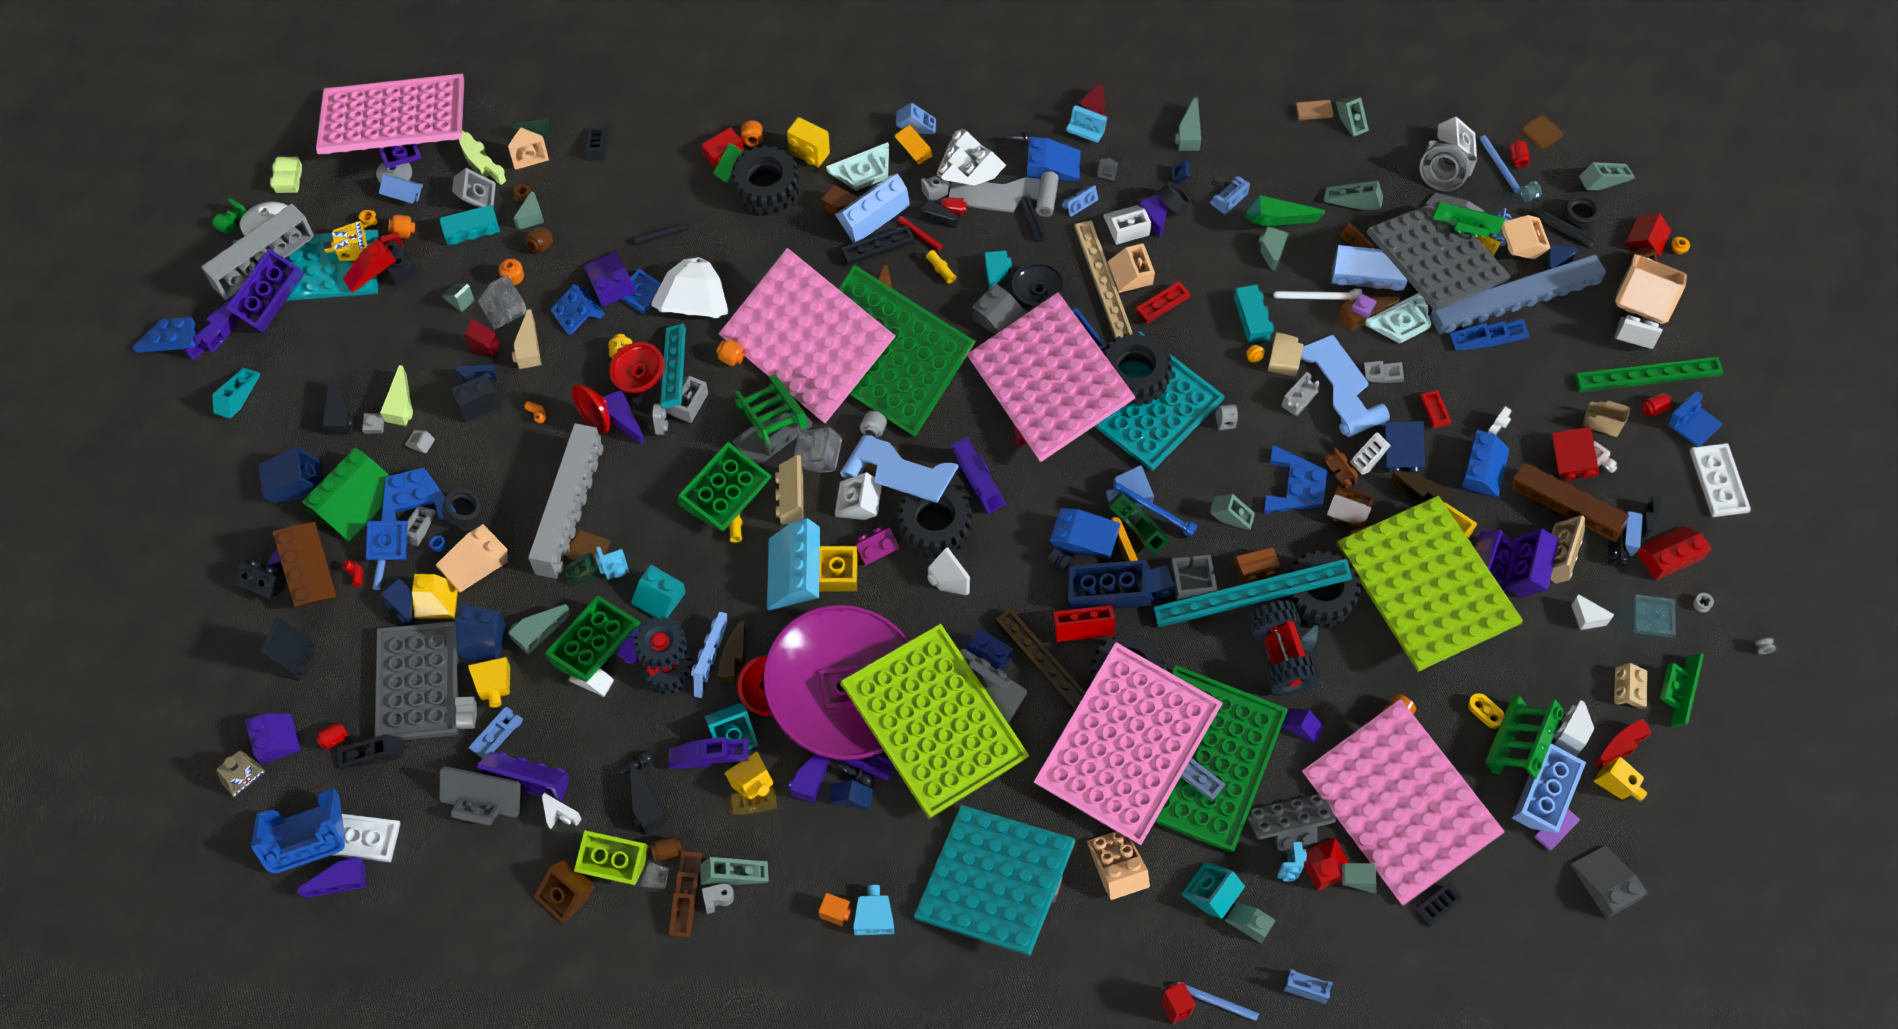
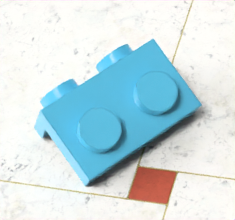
M1075 105L1072 109L1071 120L1066 131L1098 143L1104 134L1107 117Z
M600 546L596 547L598 554L595 555L600 573H605L607 580L614 577L619 578L629 573L622 549L603 555Z
M1293 842L1287 854L1288 862L1282 863L1277 873V879H1283L1286 882L1298 879L1304 868V862H1306V849H1302V842Z

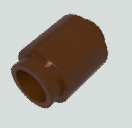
M670 836L652 843L651 849L654 860L660 859L661 861L679 856V851H682L680 838L675 839V836Z

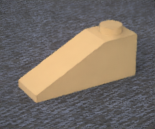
M531 309L527 310L514 342L515 351L512 352V358L514 363H518L519 369L541 365L535 321Z

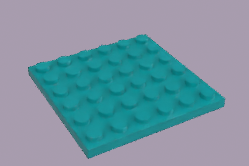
M1171 354L1172 370L1169 385H1167L1165 393L1161 394L1159 399H1153L1150 404L1142 403V406H1136V404H1131V406L1125 405L1094 426L1151 472L1225 397ZM1131 360L1119 366L1122 373L1132 378H1143L1152 373L1149 366L1140 361Z
M961 805L914 917L916 920L1030 956L1074 847L1075 839Z

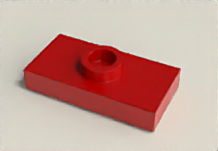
M1439 391L1420 394L1419 398L1432 428L1450 425L1452 421Z

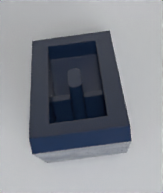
M1551 244L1550 249L1546 253L1545 271L1572 262L1579 250L1575 247Z
M854 780L834 783L829 804L870 810L873 789Z

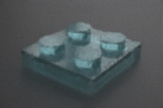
M1636 594L1633 597L1634 633L1674 638L1676 635L1675 599Z

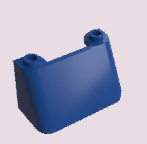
M335 788L325 790L319 794V807L284 819L275 810H266L256 814L251 848L267 871L271 873L283 872L339 853L344 849L345 832L341 804Z

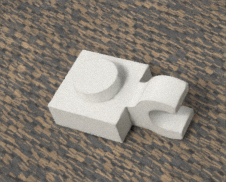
M1594 441L1598 467L1602 464L1607 471L1613 473L1617 469L1615 466L1617 463L1609 458L1610 451Z

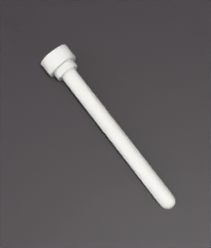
M1353 289L1350 292L1276 291L1273 296L1277 299L1349 300L1355 303L1360 293L1362 294V290Z

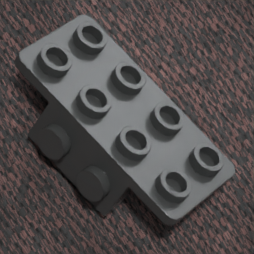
M790 413L782 414L762 424L764 427L790 416ZM805 415L808 427L801 429L797 423H791L769 433L768 437L771 444L768 445L763 439H759L756 428L752 426L735 438L733 445L757 465H761L812 427V421Z
M961 649L960 653L1007 723L1010 722L1026 696L1027 690L1008 678L1004 671L990 666L991 663L986 659L977 657L967 649Z
M446 766L441 768L440 801L455 805L452 809L451 817L483 825H492L498 814L511 817L519 815L521 785L518 781Z
M1318 794L1251 809L1247 820L1256 838L1264 839L1275 836V846L1278 851L1290 849L1293 842H1302V846L1317 843V827L1334 823L1336 817L1327 800L1322 799Z

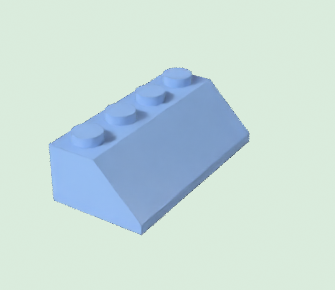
M898 173L891 175L836 213V217L852 242L861 241L909 207L907 188Z
M1338 245L1332 264L1331 283L1354 285L1357 287H1374L1376 289H1392L1394 291L1404 290L1407 283L1406 277L1381 249Z
M1550 744L1537 779H1533L1529 775L1512 819L1531 829L1558 833L1586 762Z

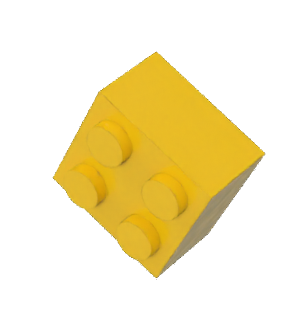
M800 117L796 119L787 131L789 153L819 168L830 153L828 131Z
M820 546L819 592L857 591V546Z

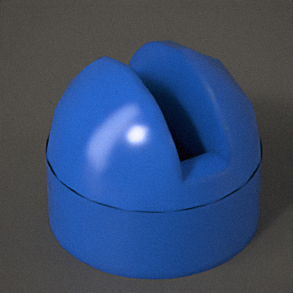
M440 535L434 536L429 542L432 550L437 553L446 549V541Z

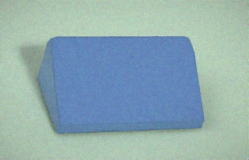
M1629 511L1625 545L1629 555L1633 556L1640 548L1642 514Z

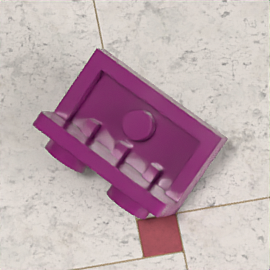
M879 526L872 530V534L868 536L864 534L855 539L856 542L852 545L857 546V552L864 565L899 549L890 527L884 528Z

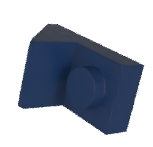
M493 364L456 366V372L462 382L483 373L487 374L490 381L497 380V373Z

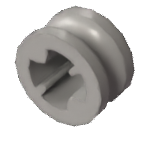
M1707 593L1698 594L1693 601L1694 608L1702 613L1709 611L1714 604L1712 596ZM1701 599L1703 600V602H1707L1706 606H1704V603H1700Z
M1772 638L1761 639L1755 643L1756 647H1758V654H1767L1776 650V647L1772 645L1774 643Z

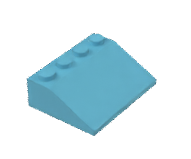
M808 518L791 522L769 538L768 610L819 598L820 527Z

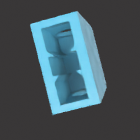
M879 885L867 886V896H860L858 898L854 935L894 934L889 897L880 896Z

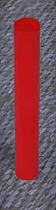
M899 217L898 223L903 226L908 225L912 233L937 251L942 249L943 245L904 217Z

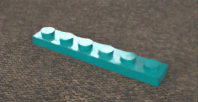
M683 323L666 328L661 405L663 409L680 405L682 401L686 328Z

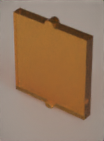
M1544 115L1531 120L1528 125L1522 128V131L1542 150L1551 144L1554 145L1555 141L1564 136Z
M580 530L575 541L571 543L572 547L567 558L598 569L595 555L598 554L596 547L600 546L603 555H606L611 540Z

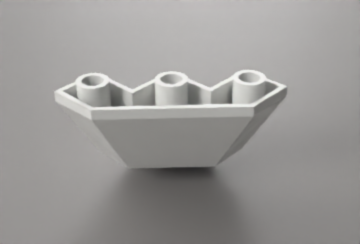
M961 129L953 134V139L948 145L937 175L943 180L977 185L994 179L1006 165L991 150L982 146L966 130Z
M700 257L684 259L669 270L652 301V306L659 309L660 312L710 316L711 318H720L721 315L728 314L720 278L710 262Z

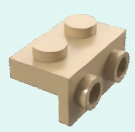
M1632 663L1615 668V704L1628 703L1639 709L1647 707V670Z

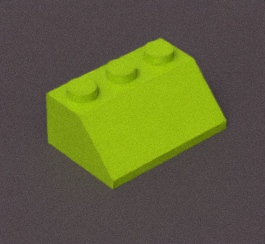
M584 830L574 872L635 885L644 868L649 846L645 843Z

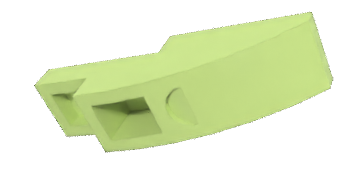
M462 131V138L459 139V142L471 168L486 178L490 176L502 185L506 181L504 169L492 162L485 153V146L480 141H475L470 133Z

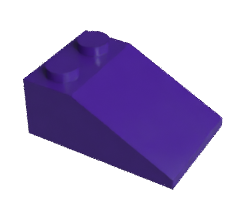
M416 144L378 148L386 169L421 159Z
M617 251L583 265L602 307L636 293Z

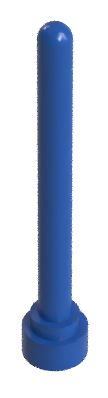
M1120 483L1114 484L1116 491H1121L1128 498L1178 526L1185 536L1191 538L1198 525L1192 521L1184 522Z

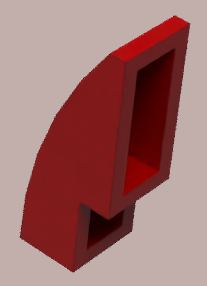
M1644 718L1622 730L1610 742L1595 763L1597 768L1618 757L1622 758L1632 754L1638 747L1636 743L1646 740L1652 732Z

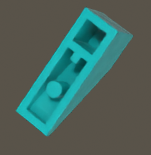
M242 368L212 394L213 413L227 418L233 417L242 408L259 379L260 373Z

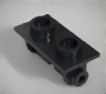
M1625 529L1616 542L1608 539V566L1618 563L1620 567H1625L1629 562L1628 550L1623 549L1626 548Z

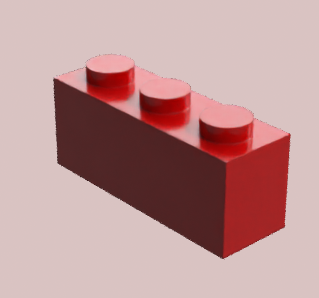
M1112 605L1053 612L1057 642L1115 635V617Z

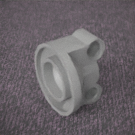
M1429 141L1425 154L1420 161L1419 169L1423 180L1428 186L1439 191H1452L1462 186L1468 176H1471L1477 162V157L1470 153H1464L1454 145ZM1443 157L1451 159L1455 164H1446L1443 161Z

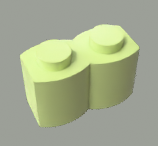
M277 157L272 166L274 174L270 178L271 187L274 188L276 193H297L302 172V164L299 157Z

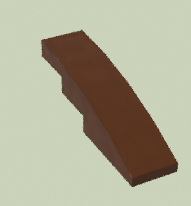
M681 851L669 935L690 937L703 853Z

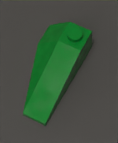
M1260 195L1244 213V217L1262 226L1315 223L1324 215L1325 210Z

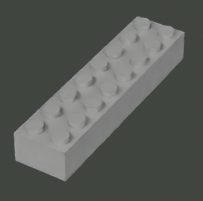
M574 424L528 557L535 575L557 579L559 573H562L564 569V558L569 554V543L575 536L576 522L580 521V510L582 505L586 503L587 489H590L592 486V474L597 471V460L603 453L604 447L601 444V436L598 434L596 427Z

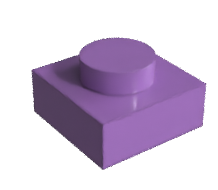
M1360 293L1351 310L1368 318L1377 301Z

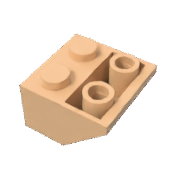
M1527 215L1503 223L1502 234L1507 241L1508 250L1512 255L1535 260L1550 249L1540 218Z
M1144 243L1126 247L1108 261L1107 264L1118 293L1153 285L1155 272Z

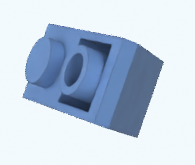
M912 102L897 111L896 125L901 129L910 124L918 134L935 133L936 118Z

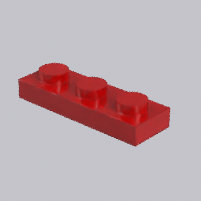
M1178 281L1138 306L1136 313L1148 324L1190 298V293Z

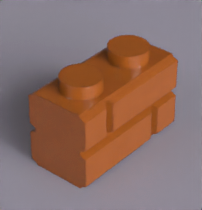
M1273 547L1238 555L1234 560V566L1241 583L1255 582L1263 577L1266 579L1275 577L1280 569V564Z

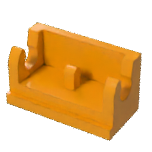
M910 124L895 135L896 140L899 141L918 164L933 157L930 147Z

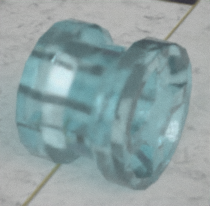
M1536 181L1523 185L1519 189L1521 198L1527 203L1532 201L1533 198L1537 199L1542 195L1541 187Z

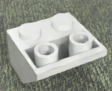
M1138 205L1104 214V219L1115 244L1142 238L1150 234L1151 221L1146 210Z
M1627 315L1626 318L1621 317L1614 338L1653 349L1663 329L1658 327V323L1645 320L1642 323L1640 318Z
M1581 700L1577 706L1572 705L1569 712L1564 716L1562 725L1553 737L1556 740L1555 746L1575 757L1584 748L1594 730L1585 702Z

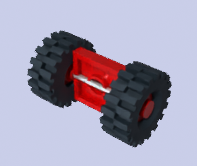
M1278 601L1277 603L1272 602L1270 605L1265 604L1262 608H1257L1255 612H1251L1248 615L1247 620L1253 638L1265 641L1273 667L1269 668V671H1266V677L1273 695H1292L1295 692L1299 693L1301 690H1307L1308 687H1312L1315 685L1314 683L1319 682L1320 676L1314 659L1305 656L1296 630L1301 621L1295 604L1292 601Z
M656 616L653 617L654 621L652 622L647 619L645 626L641 624L638 627L639 632H635L636 639L633 642L640 662H643L641 663L644 679L653 691L657 689L660 694L665 691L666 695H669L672 690L678 693L679 687L684 689L686 688L685 683H690L693 667L690 654L687 652L684 631L678 622L675 624L672 618L667 621L665 616H661V620H658Z

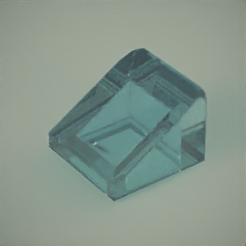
M1317 625L1301 639L1304 650L1312 651L1314 649L1319 628Z

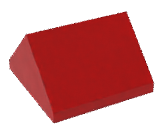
M1660 213L1638 216L1625 245L1636 250L1643 247L1657 250V257L1659 259L1671 229Z

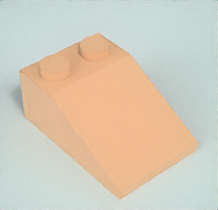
M482 524L456 544L436 564V567L459 592H462L508 562L507 548Z

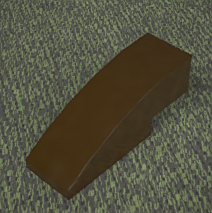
M1396 470L1390 480L1418 505L1437 496L1441 498L1443 503L1446 502L1448 504L1453 495L1433 481L1409 472Z
M740 621L735 627L722 652L718 672L720 684H736V665H744L746 634L744 621Z

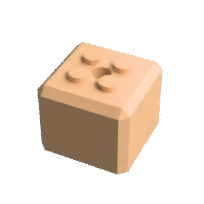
M1634 254L1618 288L1615 302L1618 307L1625 309V311L1631 314H1638L1646 320L1655 321L1660 324L1669 321L1686 286L1687 275L1669 266Z

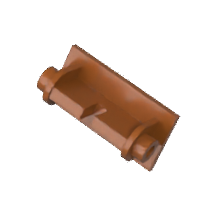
M1350 223L1347 224L1340 235L1350 246L1376 249L1375 245L1367 238H1364V235L1357 227Z
M1335 448L1333 456L1328 454L1325 457V463L1332 472L1340 470V472L1335 474V477L1342 486L1348 488L1352 485L1351 482L1356 485L1358 477L1356 470L1353 467L1350 468L1347 464L1346 456L1342 452L1339 453L1337 448Z

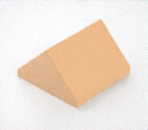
M520 128L508 145L515 170L549 160L543 136Z

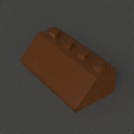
M316 523L300 524L272 531L294 607L301 608L337 597Z

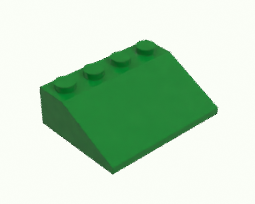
M727 442L678 495V504L696 518L723 532L771 480L772 476Z
M355 447L302 503L308 513L350 543L367 526V521H371L383 509L386 477L390 475L370 457Z
M597 596L545 654L552 665L565 674L588 682L638 627L640 621L602 597Z

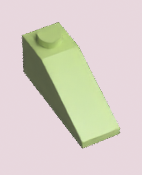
M399 365L380 413L385 422L406 426L408 420L412 418L413 409L407 375L403 366Z

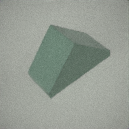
M532 191L514 217L516 228L519 230L544 223L535 193Z
M453 284L441 295L461 312L475 301L468 284Z
M1375 863L1342 864V885L1376 893Z

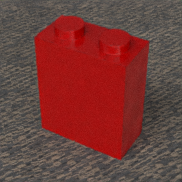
M1591 427L1552 433L1560 481L1571 482L1575 479H1590L1599 475Z

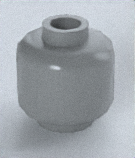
M869 411L861 421L860 430L863 435H872L875 438H879L884 432L887 420L880 412Z

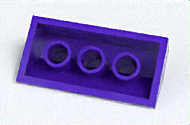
M269 248L226 309L263 333L305 275V272Z
M1501 529L1481 531L1475 550L1504 593L1507 594L1508 590L1504 589L1503 586L1513 542Z
M500 751L497 753L489 752L477 765L481 774L518 781L521 785L520 791L541 797L546 793L559 802L562 801L570 781L566 771L561 768L555 767L550 769L545 764L535 762V764L529 763L522 757L511 758L506 753Z

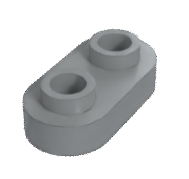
M654 403L653 421L655 434L664 435V432L668 431V420H665L666 408L663 409L661 404Z

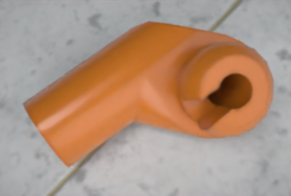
M530 401L526 402L525 410L533 412L536 422L543 423L546 420L544 407Z

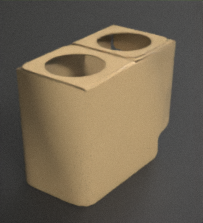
M1276 332L1268 366L1269 372L1293 377L1297 376L1304 346L1298 343L1297 337Z
M1601 401L1599 403L1590 402L1582 426L1591 427L1592 430L1617 437L1627 421L1630 408L1611 401L1606 403Z

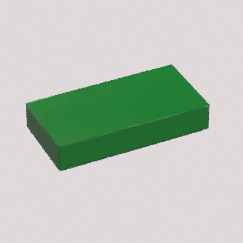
M730 143L713 174L724 182L729 183L733 163L736 162L740 155L743 156L744 151Z

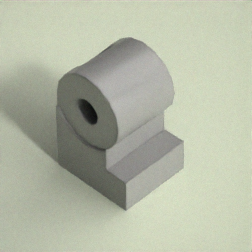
M1236 405L1219 406L1215 413L1219 430L1236 428L1238 418Z
M455 697L457 729L475 728L477 703L474 697Z
M720 884L702 889L707 914L715 912L714 906H728L734 900L733 889L728 884Z

